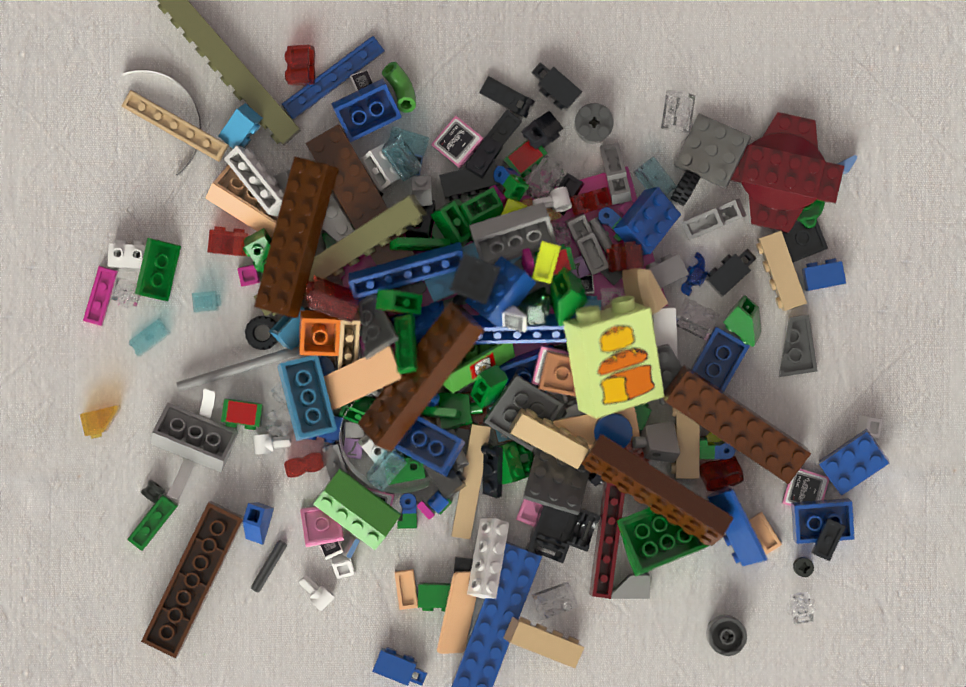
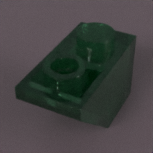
M546 287L536 290L521 301L519 310L526 315L527 325L546 323V318L550 315L549 306L552 304L551 295L547 294Z

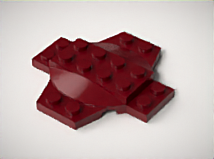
M777 112L763 137L747 146L731 181L742 183L743 188L749 194L751 225L789 233L806 206L814 203L816 200L836 204L845 166L826 162L818 150L816 120Z

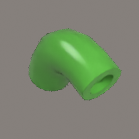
M391 62L383 69L382 76L395 91L398 109L405 113L411 112L416 107L415 90L404 70L397 62Z

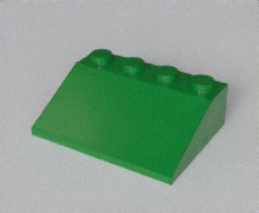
M650 507L617 520L626 554L635 577L710 546L703 544L695 535L687 534L679 525L670 523L663 515L654 513Z

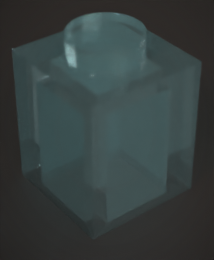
M217 291L192 293L193 311L195 313L218 311L219 306L222 305L221 296L217 295Z

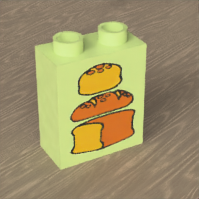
M621 296L611 300V308L600 311L598 306L583 307L576 311L577 318L563 322L579 411L594 418H599L664 397L652 315L649 307L635 303L633 296Z

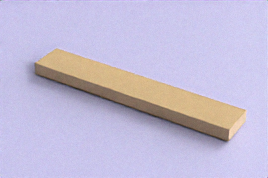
M132 90L129 91L121 106L218 162L221 161L229 146Z
M471 423L466 450V458L469 465L464 467L462 472L466 478L464 482L467 486L462 488L458 494L451 532L452 537L471 539L483 474V453L481 452V447L483 443H488L490 426Z

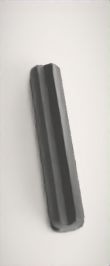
M279 540L251 586L253 591L257 593L261 591L287 547L285 542Z

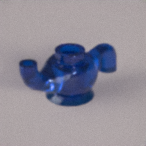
M696 252L694 256L698 263L693 267L689 266L687 268L689 275L686 276L687 280L681 286V291L687 296L691 295L692 286L699 285L701 287L708 274V271H705V259L699 252Z

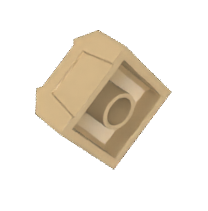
M622 270L625 296H633L635 303L649 307L651 315L659 312L668 304L651 270Z

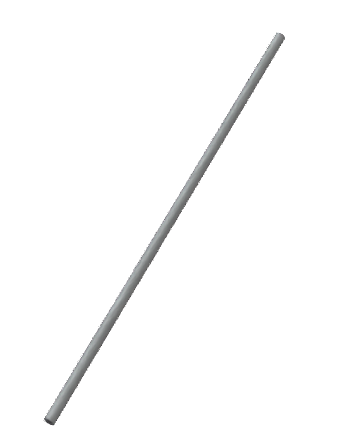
M454 297L443 301L445 308L450 301H453ZM464 300L462 303H460V305L467 304V303H466L465 300ZM360 326V335H359V336H362V334H363V327ZM297 346L292 350L288 348L176 382L179 391L300 355L299 347Z

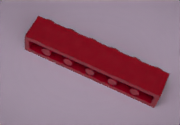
M605 481L589 594L592 597L611 599L620 536L617 520L622 518L625 493L619 491L614 484Z

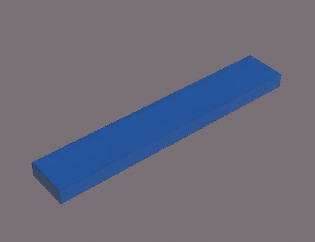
M374 36L370 37L284 101L282 106L294 120L348 80L350 75L357 73L384 53L385 50Z

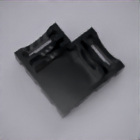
M542 505L536 519V524L532 529L529 543H527L525 549L564 563L570 546L588 552L593 531L601 516L582 508L580 513L575 515ZM589 521H591V525L589 527L587 536L584 541L582 539L584 537ZM540 546L556 553L552 555L536 548Z

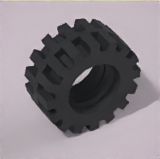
M687 169L670 199L685 206L701 176Z
M257 316L247 323L245 338L249 345L258 350H267L276 345L277 340L272 334L265 341H260L255 337L257 326L266 325L271 330L276 321L268 316Z

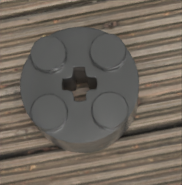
M587 104L576 115L574 121L575 132L586 143H600L610 135L613 129V116L610 110L602 104ZM592 119L599 123L595 128H592V124H589Z
M721 615L714 618L708 624L706 631L707 641L717 653L723 656H733L738 654L745 646L747 632L737 618L730 615ZM726 631H728V633L731 634L728 636L727 640L724 637H722L723 635H725Z

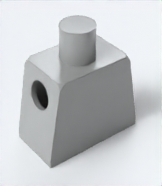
M674 421L645 426L640 436L632 438L633 448H642L646 459L675 462L680 455Z

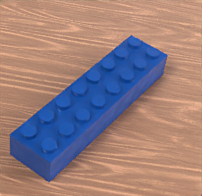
M506 541L496 598H484L453 679L452 687L494 686L509 646V642L504 639V635L512 617L517 619L520 617L542 555L529 552L523 547Z

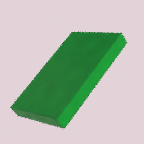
M147 238L135 289L136 295L169 301L181 249L180 245Z

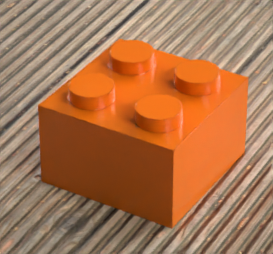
M300 310L298 345L300 355L339 356L341 324L339 311Z

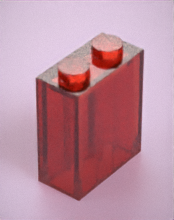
M313 276L312 281H308L305 287V299H307L308 307L352 323L359 303L358 298L354 299L351 289Z

